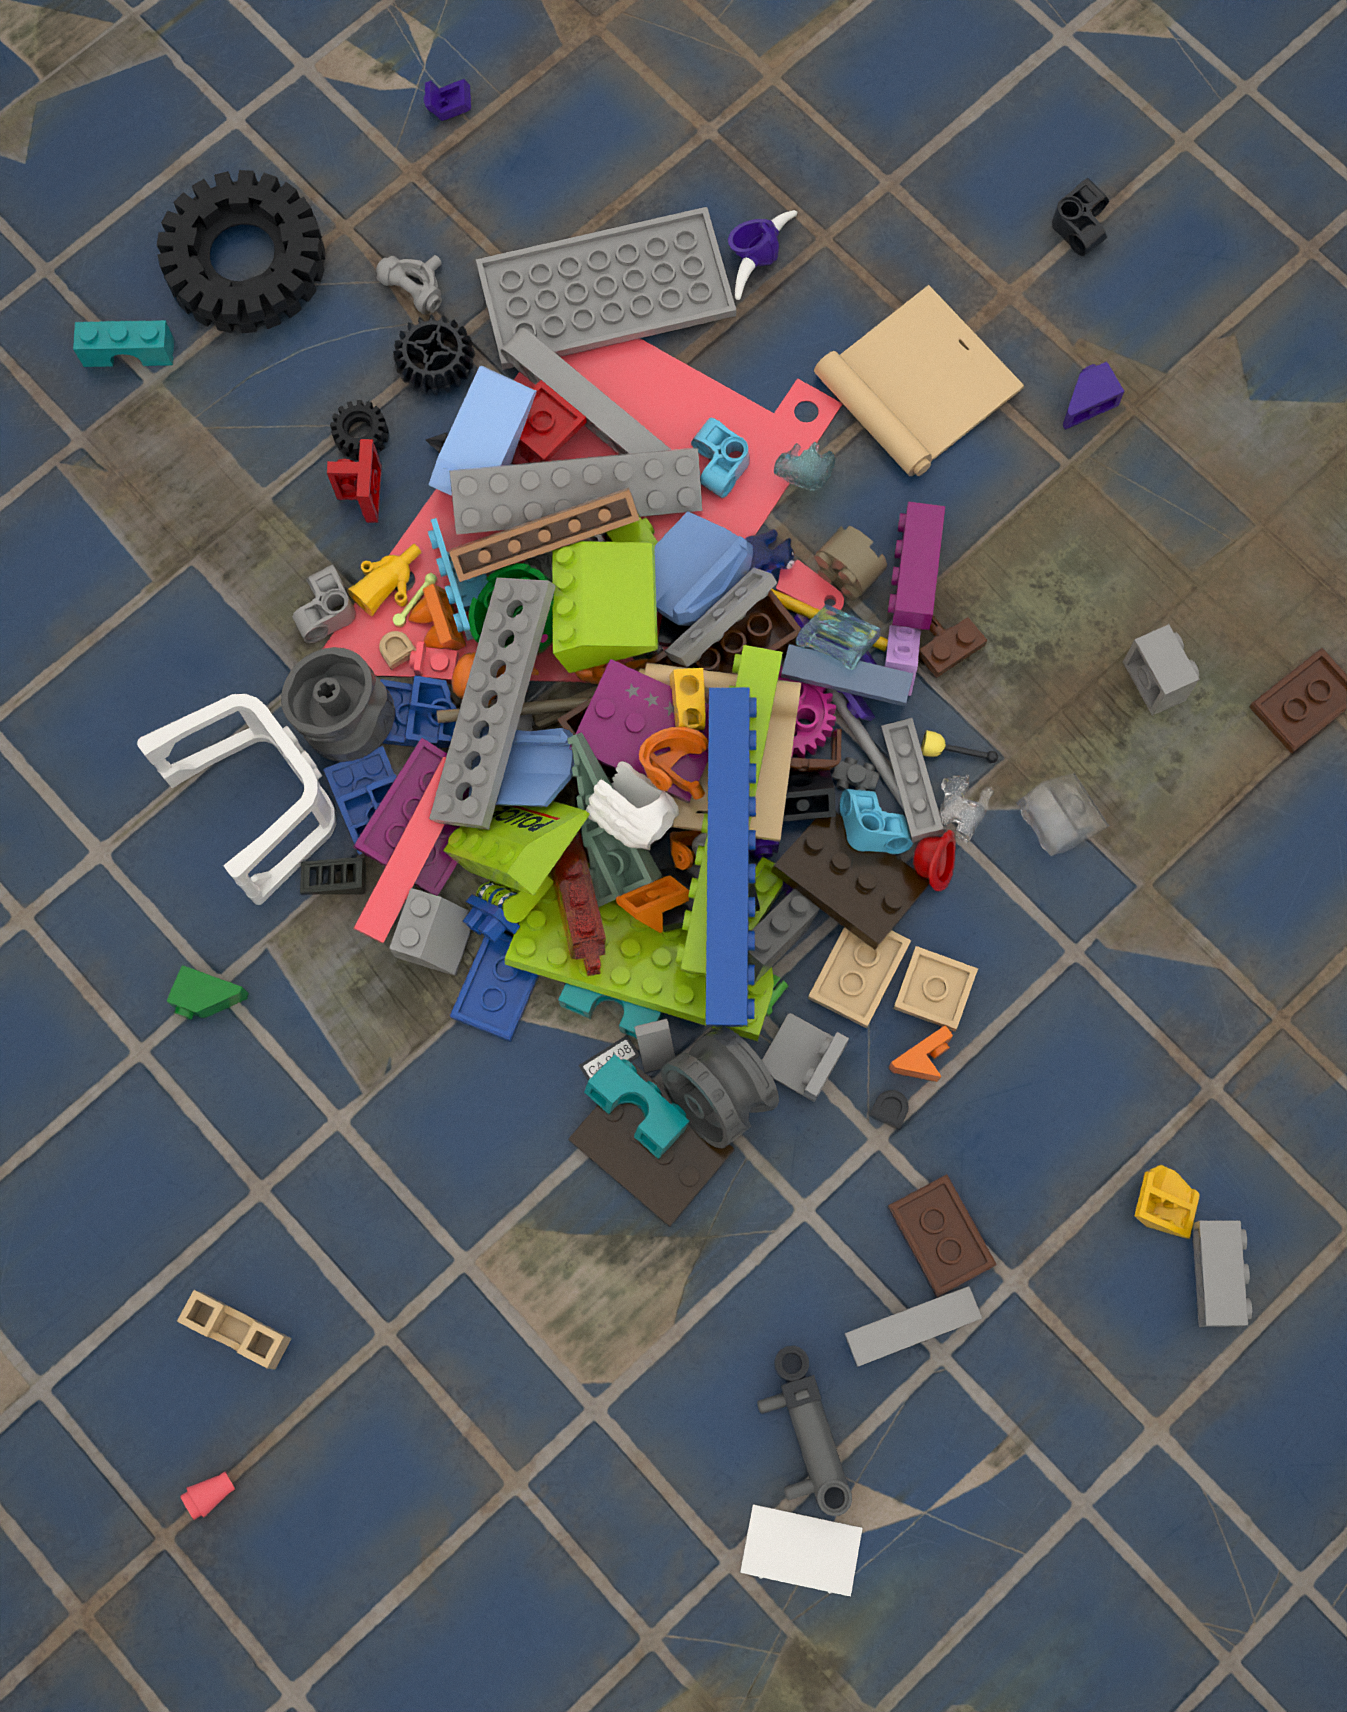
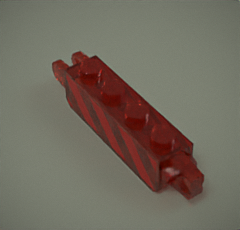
M579 830L550 872L554 881L553 885L570 957L575 960L583 959L587 976L601 973L599 956L605 955L606 936Z

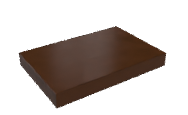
M1321 648L1252 702L1249 708L1292 754L1347 710V674Z
M947 1174L887 1206L936 1297L997 1265Z

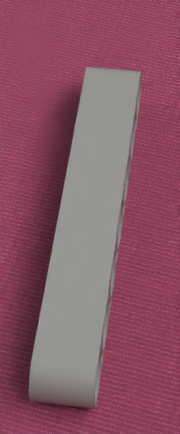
M520 328L501 348L500 352L503 357L536 385L542 380L586 416L587 423L584 426L618 454L671 450L527 329Z

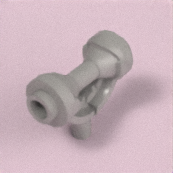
M434 255L426 263L413 259L399 260L395 256L383 258L376 267L377 281L384 286L395 285L405 289L412 295L414 306L419 312L424 315L430 312L434 313L441 305V290L438 288L434 272L442 265L438 256ZM411 275L419 278L423 285L416 284L407 276Z

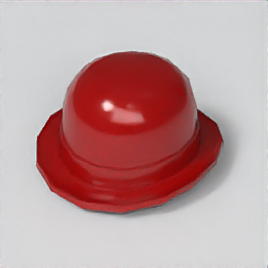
M947 830L941 837L931 836L920 840L913 854L914 869L918 875L929 879L932 889L938 892L948 887L953 876L956 853V838L953 830Z

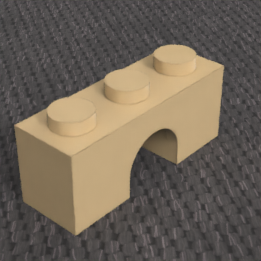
M193 1290L177 1322L233 1348L237 1353L268 1369H276L292 1339L225 1303L196 1290Z

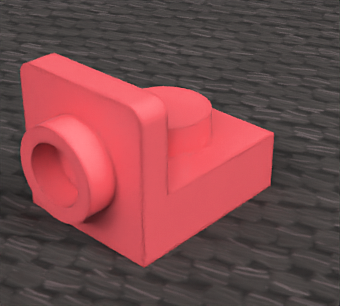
M418 641L416 651L412 650L410 654V669H414L416 676L446 680L447 683L451 684L453 671L458 662V651L428 648L424 641Z

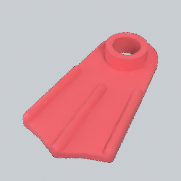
M796 560L791 569L785 567L780 570L776 586L778 592L831 615L842 610L844 606L843 594L800 560ZM827 599H833L836 603L833 606H827L824 602Z

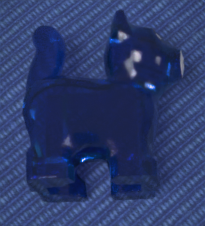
M775 529L770 530L768 533L746 537L745 540L753 545V557L749 572L753 568L769 573L777 568L783 570L791 569L794 566L795 552L791 547V538L786 539L774 550H771L767 544L776 540L778 533Z

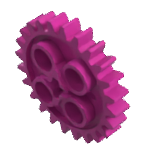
M780 666L778 680L799 682L791 679L782 678L781 673L783 668L782 666ZM799 682L801 683L794 732L796 736H794L791 758L793 754H797L799 758H805V750L815 755L816 745L824 747L826 743L825 737H831L833 728L831 726H834L836 717L833 716L836 705L830 704L833 694H824L826 691L825 687ZM808 719L812 724L804 725L798 720Z

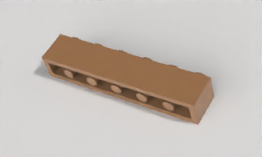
M628 487L454 547L449 551L458 579L462 582L639 521L640 519Z

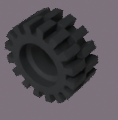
M357 400L356 406H353L352 401L347 402V409L340 406L338 408L340 415L334 413L332 416L334 422L330 423L331 433L339 451L342 450L345 456L348 457L350 454L352 459L357 460L360 450V439H373L375 447L382 451L385 448L383 442H388L387 433L389 431L380 409L377 406L373 407L372 402L369 401L364 406L362 400ZM357 422H366L371 426L370 432L363 437L353 438L349 435L350 427Z

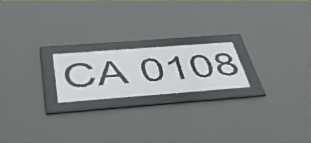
M628 1035L578 1066L589 1081L614 1054L621 1060L626 1059L629 1062L640 1056Z

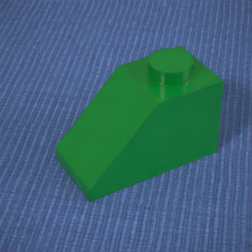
M182 965L166 1002L175 1008L173 1013L192 1020L194 1015L207 1018L246 1000L249 993L242 986Z

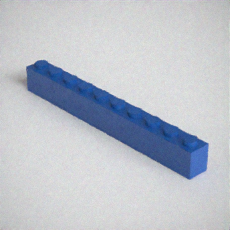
M749 687L709 688L706 941L707 1027H748V1019L755 1018V999H748V985H755V965H748V952L755 951V931H749V917H755V897H749V884H755L756 864L749 863V850H756V830H749V817H756V797H750V784H756V763H750V750H756L757 734L756 730H750V718H757V697H750Z

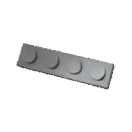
M753 568L665 650L669 659L687 668L697 662L702 654L713 643L718 642L735 622L743 619L752 606L768 595L769 590L777 584L772 573Z
M909 718L881 726L912 841L916 842L927 837L943 835V825L913 719Z

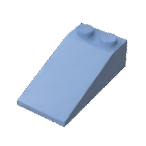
M480 366L439 453L429 486L452 496L449 470L511 465L537 391L484 366Z

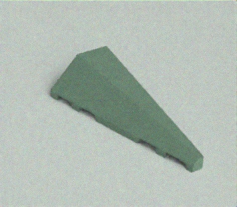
M581 732L567 738L568 744L572 746L574 759L572 772L573 776L577 779L579 795L576 797L579 809L586 810L590 804L589 797L594 793L593 788L600 780L605 781L611 787L612 785ZM589 818L581 826L584 847L588 849L589 873L593 881L595 893L593 902L595 908L596 902L597 906L600 907L615 900L618 896L663 877L647 849L625 846L620 840L615 839L613 835L608 834L605 829L600 828L597 822H593Z

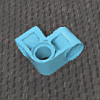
M711 417L693 438L691 445L693 448H698V453L711 459L700 476L701 485L719 497L725 498L749 466V448L747 442L742 437L729 430L720 421ZM739 451L742 453V455L738 458H731L728 456L731 452Z
M845 789L842 792L839 806L840 813L843 817L847 841L852 848L862 852L873 851L901 854L912 847L913 841L906 817L902 814L882 811L874 791Z

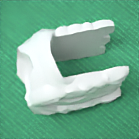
M621 761L618 763V767H616L618 774H615V777L612 778L614 781L611 783L612 787L603 780H600L594 786V793L589 797L590 804L586 809L590 814L588 818L593 822H597L600 828L605 829L608 834L613 835L615 839L620 840L625 846L650 850V845L654 841L661 839L665 832L673 826L674 819L679 815V809L674 799L667 792L658 789L644 774L635 771L630 764Z

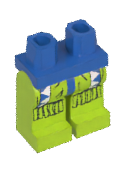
M547 876L536 893L531 895L490 880L478 888L476 896L471 894L466 902L472 909L463 922L479 935L482 933L489 940L496 943L505 930L513 934L517 932L520 928L517 923L526 918L554 881Z

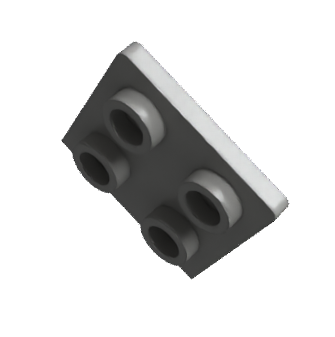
M789 1013L762 1061L774 1080L815 1102L844 1051L849 1038L839 1032L833 1037L794 1014Z

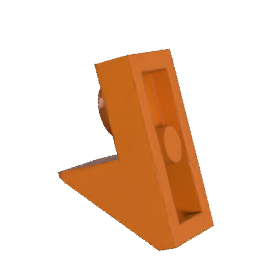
M668 875L616 897V903L635 919L662 933L663 912L688 902L689 889L671 875Z
M946 1025L893 1060L888 1068L895 1074L938 1082L941 1075L928 1056L931 1055L935 1059L945 1053L950 1048L947 1043L952 1039V1033Z

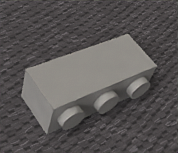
M1198 1221L1193 1223L1199 1327L1248 1326V1319L1252 1318V1303L1250 1298H1246L1245 1284H1249L1250 1280L1249 1266L1244 1264L1243 1250L1247 1248L1246 1230L1241 1229V1221Z

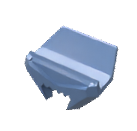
M687 511L655 545L657 612L677 625L692 626L749 572L753 557V545L726 528Z
M485 726L481 730L480 739L488 734L489 727ZM564 728L538 731L516 730L496 805L547 807L573 777L572 766H574L572 750L569 749L571 744H568L567 740L573 734ZM477 756L472 761L471 769L479 765L481 760L480 756ZM472 786L469 787V797L472 793Z

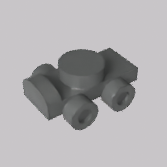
M846 757L845 761H840L835 766L832 779L837 780V789L844 791L849 788V785L855 786V790L875 791L880 773L875 772L876 767L874 765L864 763L861 766L857 764L858 761L856 759Z

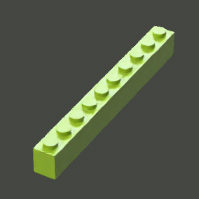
M743 645L742 654H735L732 673L738 674L736 686L729 685V688L749 687L750 697H757V718H750V730H756L757 734L756 750H750V763H756V784H750V797H755L783 652ZM704 813L701 833H707L705 846L698 845L695 865L701 866L698 879L692 878L688 896L694 898L692 911H685L682 930L688 931L686 944L679 943L676 963L682 964L681 972L706 976L708 813Z

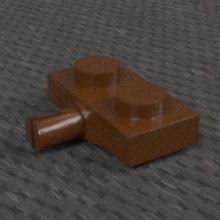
M933 615L929 631L933 634L934 638L919 649V657L933 675L938 678L984 647L987 639L969 617L953 627L944 629Z

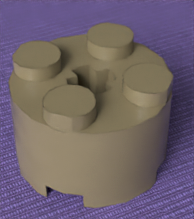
M840 526L814 556L821 568L817 572L818 575L829 584L834 583L837 585L842 593L853 601L863 595L886 570L887 562L883 554L877 557L875 552L869 547L873 541L852 526H848L846 530Z

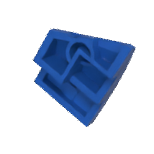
M414 675L412 684L381 679L380 681L390 692L395 706L393 726L383 744L416 747L420 739L423 738L437 748H449L456 722L438 723L437 710L456 709L450 697L451 693L446 680Z
M383 746L378 747L363 758L339 762L323 769L354 844L397 777L393 772Z

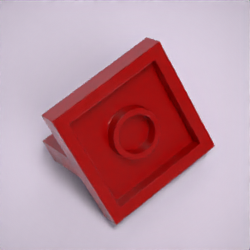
M542 380L532 388L537 392L518 442L520 455L529 463L535 457L541 462L549 461L587 423L586 416Z
M360 439L359 462H354L350 459H339L337 462L327 461V475L337 500H358L366 523H378L382 465L373 439Z

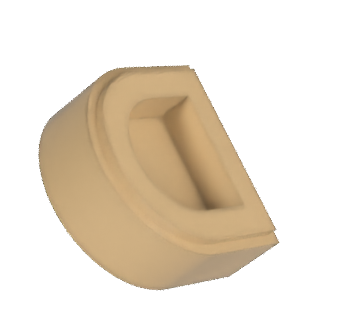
M399 631L387 633L382 637L379 644L382 657L391 670L409 660L412 650L416 651L409 638Z

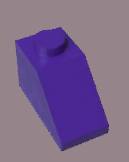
M1107 361L1098 366L1096 364L1089 365L1080 372L1063 422L1065 430L1119 406L1124 389Z

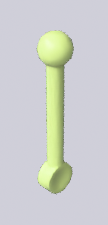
M429 573L425 576L424 584L401 614L394 615L393 622L395 626L403 627L405 625L406 616L424 594L423 588L436 583L437 577L434 574Z

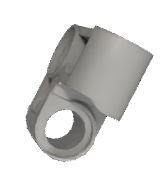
M333 564L306 579L316 598L297 609L292 616L306 643L318 642L327 635L348 626L355 619V608ZM344 605L340 610L333 611L337 606Z

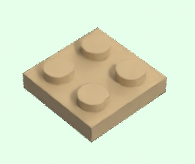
M916 946L893 1009L941 1027L946 1025L949 1030L956 1031L978 968Z

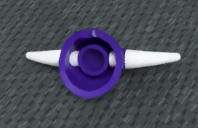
M793 210L782 213L772 220L754 219L736 226L730 232L728 245L742 258L736 278V300L741 299L745 283L757 266H769L777 260L779 231L790 219L797 216V211Z

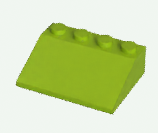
M580 541L552 550V583L556 586L553 601V654L568 673L607 664L610 659L618 661L658 650L655 546L653 543Z

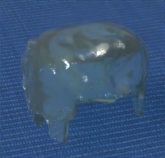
M813 442L809 449L804 450L799 457L797 454L801 446L798 443L794 445L791 451L782 453L778 457L774 465V474L796 487L807 490H817L826 484L834 470L836 460L832 451H828L823 455L818 454L819 444Z

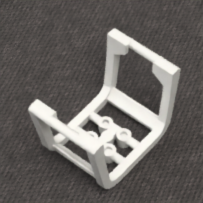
M232 694L140 737L137 745L171 788H174L210 765L256 742L265 741L273 744L303 783V795L260 837L223 865L246 895L256 905H261L301 866V862H305L332 836L337 824L336 810L332 801L318 782L322 775L317 769L316 764L309 754L302 749L289 727L285 726L282 728L269 709L258 698L247 694ZM236 711L240 712L249 726L248 729L170 765L165 759L171 753L176 742ZM312 811L319 822V826L270 871L254 874L250 878L248 873Z

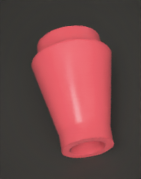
M224 1471L218 1476L187 1487V1492L180 1497L191 1517L195 1520L201 1515L204 1518L229 1493L235 1490V1487Z

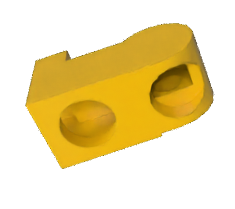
M703 668L674 669L670 673L669 678L670 688H672L675 726L688 727L698 731L704 730L706 719Z

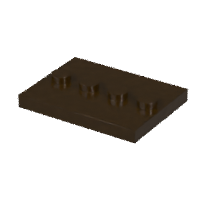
M837 812L835 817L816 818L774 864L771 873L791 888L796 889L874 950L879 947L929 886L928 879L918 875L913 868L894 854L873 851L862 852L852 848L847 841L843 817Z
M633 1063L637 1074L646 1082H653L660 1089L661 1096L672 1104L666 1090ZM623 1103L608 1114L597 1105L568 1140L669 1227L673 1225L735 1151L730 1144L725 1148L712 1146L688 1125L685 1132L658 1159L634 1138L637 1127L644 1120V1114L638 1106L632 1103Z

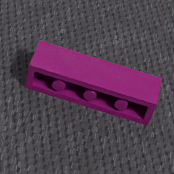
M908 502L906 514L900 513L897 532H903V538L896 541L894 558L900 559L899 567L893 566L891 585L897 587L896 594H890L887 611L888 613H893L892 625L930 629L934 610L945 506Z

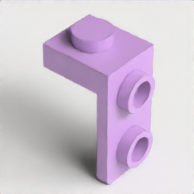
M890 625L884 667L914 673L908 695L911 696L918 667L921 630Z

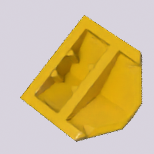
M1158 1165L1144 1174L1134 1216L1146 1227L1190 1239L1200 1194L1195 1189H1191L1176 1171L1163 1165Z

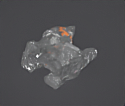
M969 774L965 776L954 775L943 779L941 788L944 791L945 798L942 801L939 812L944 831H946L951 822L957 823L959 826L956 828L957 834L955 836L966 843H969L975 833V828L983 821L989 808V799L994 794V790L991 787H986L980 793L979 802L963 798L968 791Z

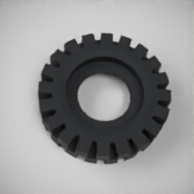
M239 170L238 181L232 182L229 171L215 174L217 186L210 188L206 180L202 179L192 185L196 197L192 199L183 192L173 202L178 213L167 210L161 222L165 232H158L157 247L161 253L157 254L158 261L173 297L176 298L179 306L188 315L191 312L193 313L196 321L207 327L214 321L217 330L232 333L235 324H239L242 333L257 332V321L264 320L267 329L281 324L278 314L282 311L291 319L302 310L298 301L300 298L307 302L311 300L317 291L313 281L321 282L324 272L322 260H325V247L311 206L304 196L302 198L299 197L296 188L287 182L280 187L278 178L267 173H263L259 182L254 171ZM252 225L264 230L274 243V258L271 265L263 274L244 281H233L222 277L215 271L210 261V251L213 242L223 231L230 227Z

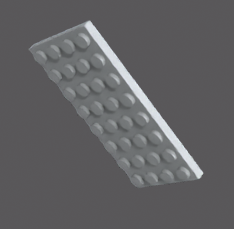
M707 207L476 259L503 370L513 368V366L503 357L500 350L520 328L527 329L561 357L736 316V306Z

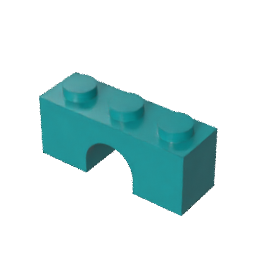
M166 320L75 322L73 350L83 367L113 366L114 356L121 354L138 358L143 366L173 365L174 337Z
M567 983L558 999L561 1007L591 1019L595 1008L604 1001L619 1003L624 1009V1015L619 1024L620 1032L635 1039L637 1037L634 1027L659 1021L664 1013Z
M615 1054L587 1082L584 1093L606 1113L610 1114L618 1105L623 1103H632L642 1110L644 1120L637 1127L634 1138L658 1159L685 1132L689 1120L686 1118L687 1115L679 1105L675 1103L670 1104L661 1096L660 1089L653 1082L643 1080L637 1074V1070L632 1063L626 1059L621 1060Z

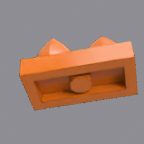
M435 584L423 588L425 597L414 607L408 620L415 623L434 622V625L424 638L426 647L438 649L448 647L452 650H459L465 647L466 643L462 632L458 633L453 616L456 613L453 604L450 605L446 590Z

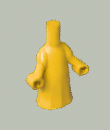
M412 544L400 556L387 555L377 562H362L361 570L366 576L347 589L349 596L361 609L370 616H373L380 605L397 587L398 592L394 596L395 602L400 607L406 606L408 603L406 583H408L410 578L409 564L422 553L419 547Z

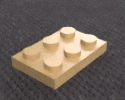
M844 927L808 999L867 1028L911 940L891 931L879 947L874 950Z

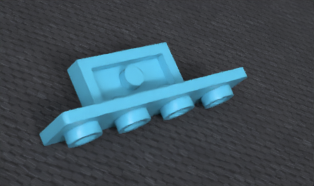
M437 518L431 519L433 530L428 531L432 548L440 549L442 557L437 558L436 561L441 577L448 575L450 585L445 586L450 605L456 603L459 613L453 614L458 633L465 631L468 641L473 639V636L470 632L466 612L469 611L473 597L477 599L489 581L486 580V573L462 582L459 581L449 551H446Z

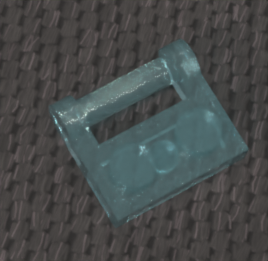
M826 604L800 630L796 638V644L803 648L810 647L843 662L844 667L853 670L859 663L860 658L879 639L881 628ZM816 634L821 635V636H823L824 638H827V639H829V640H832V641H834V642H836V643H838V644H840V645H843V646L849 648V650H846V649H844V648H841V647H839V646H837V645H835V644H833V643H831V642H828V641H826V640H824V639H822V638H820V637H817V636H815V635H816Z

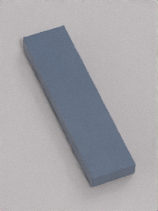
M789 644L781 677L906 707L914 673Z

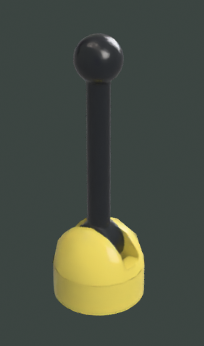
M926 730L922 740L921 751L923 756L937 757L946 750L984 758L989 763H995L998 760V754L995 751L986 753L948 745L941 734Z

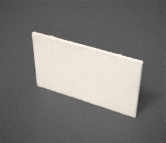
M753 1505L740 1573L758 1576L760 1579L767 1578L823 1590L829 1594L837 1593L851 1597L862 1528Z

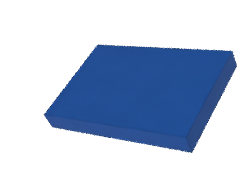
M503 933L496 943L484 936L450 1017L511 1042L539 975L505 965V956L513 936Z

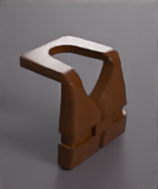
M837 728L832 732L830 760L791 758L789 772L825 771L837 766L841 761L842 729Z

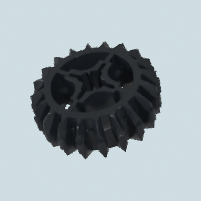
M432 314L429 317V321L424 322L419 317L417 325L408 322V332L400 330V340L395 341L394 347L396 351L393 352V359L396 362L395 368L397 373L401 374L402 381L409 383L413 390L420 387L424 395L429 389H433V393L436 396L439 393V389L442 388L449 393L451 390L450 385L452 384L460 388V378L468 379V370L473 369V359L475 357V350L472 348V338L467 336L464 326L458 327L455 319L448 323L444 315L439 321H436ZM444 340L453 344L458 351H452L450 347L445 346ZM411 358L417 359L418 363L424 364V370L416 367L411 362Z

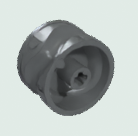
M324 648L304 657L290 671L282 688L281 704L285 717L304 736L318 754L329 760L346 762L363 758L377 749L392 729L395 719V706L390 692L375 676L373 670L364 659L354 651L346 648Z
M726 1027L713 1028L709 1033H706L696 1041L689 1054H678L666 1063L661 1070L662 1081L672 1103L679 1105L685 1111L686 1118L689 1120L688 1125L707 1143L717 1148H725L751 1128L749 1113L771 1111L779 1103L776 1085L763 1061L744 1039Z

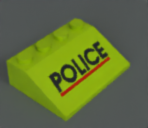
M554 801L547 807L495 805L489 830L460 826L450 835L448 844L443 851L472 874L534 895L590 814L586 810Z

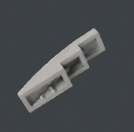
M968 1286L852 1330L844 1335L856 1366L859 1367L980 1320L982 1316Z

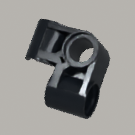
M1087 178L1058 202L1052 219V227L1076 254L1085 256L1107 239L1103 226L1095 217L1108 205V197Z

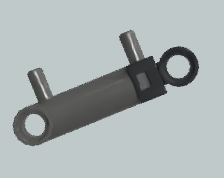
M794 1345L786 1346L775 1356L774 1369L777 1375L785 1380L787 1384L780 1386L782 1393L757 1401L761 1414L783 1407L787 1408L809 1475V1479L785 1486L784 1493L787 1500L814 1493L816 1503L824 1513L831 1516H840L851 1507L852 1493L849 1489L821 1402V1395L814 1375L806 1377L809 1368V1358L806 1352ZM787 1354H794L801 1361L800 1370L795 1374L787 1373L782 1367V1359ZM831 1487H837L843 1493V1501L836 1508L828 1507L824 1501L825 1492Z

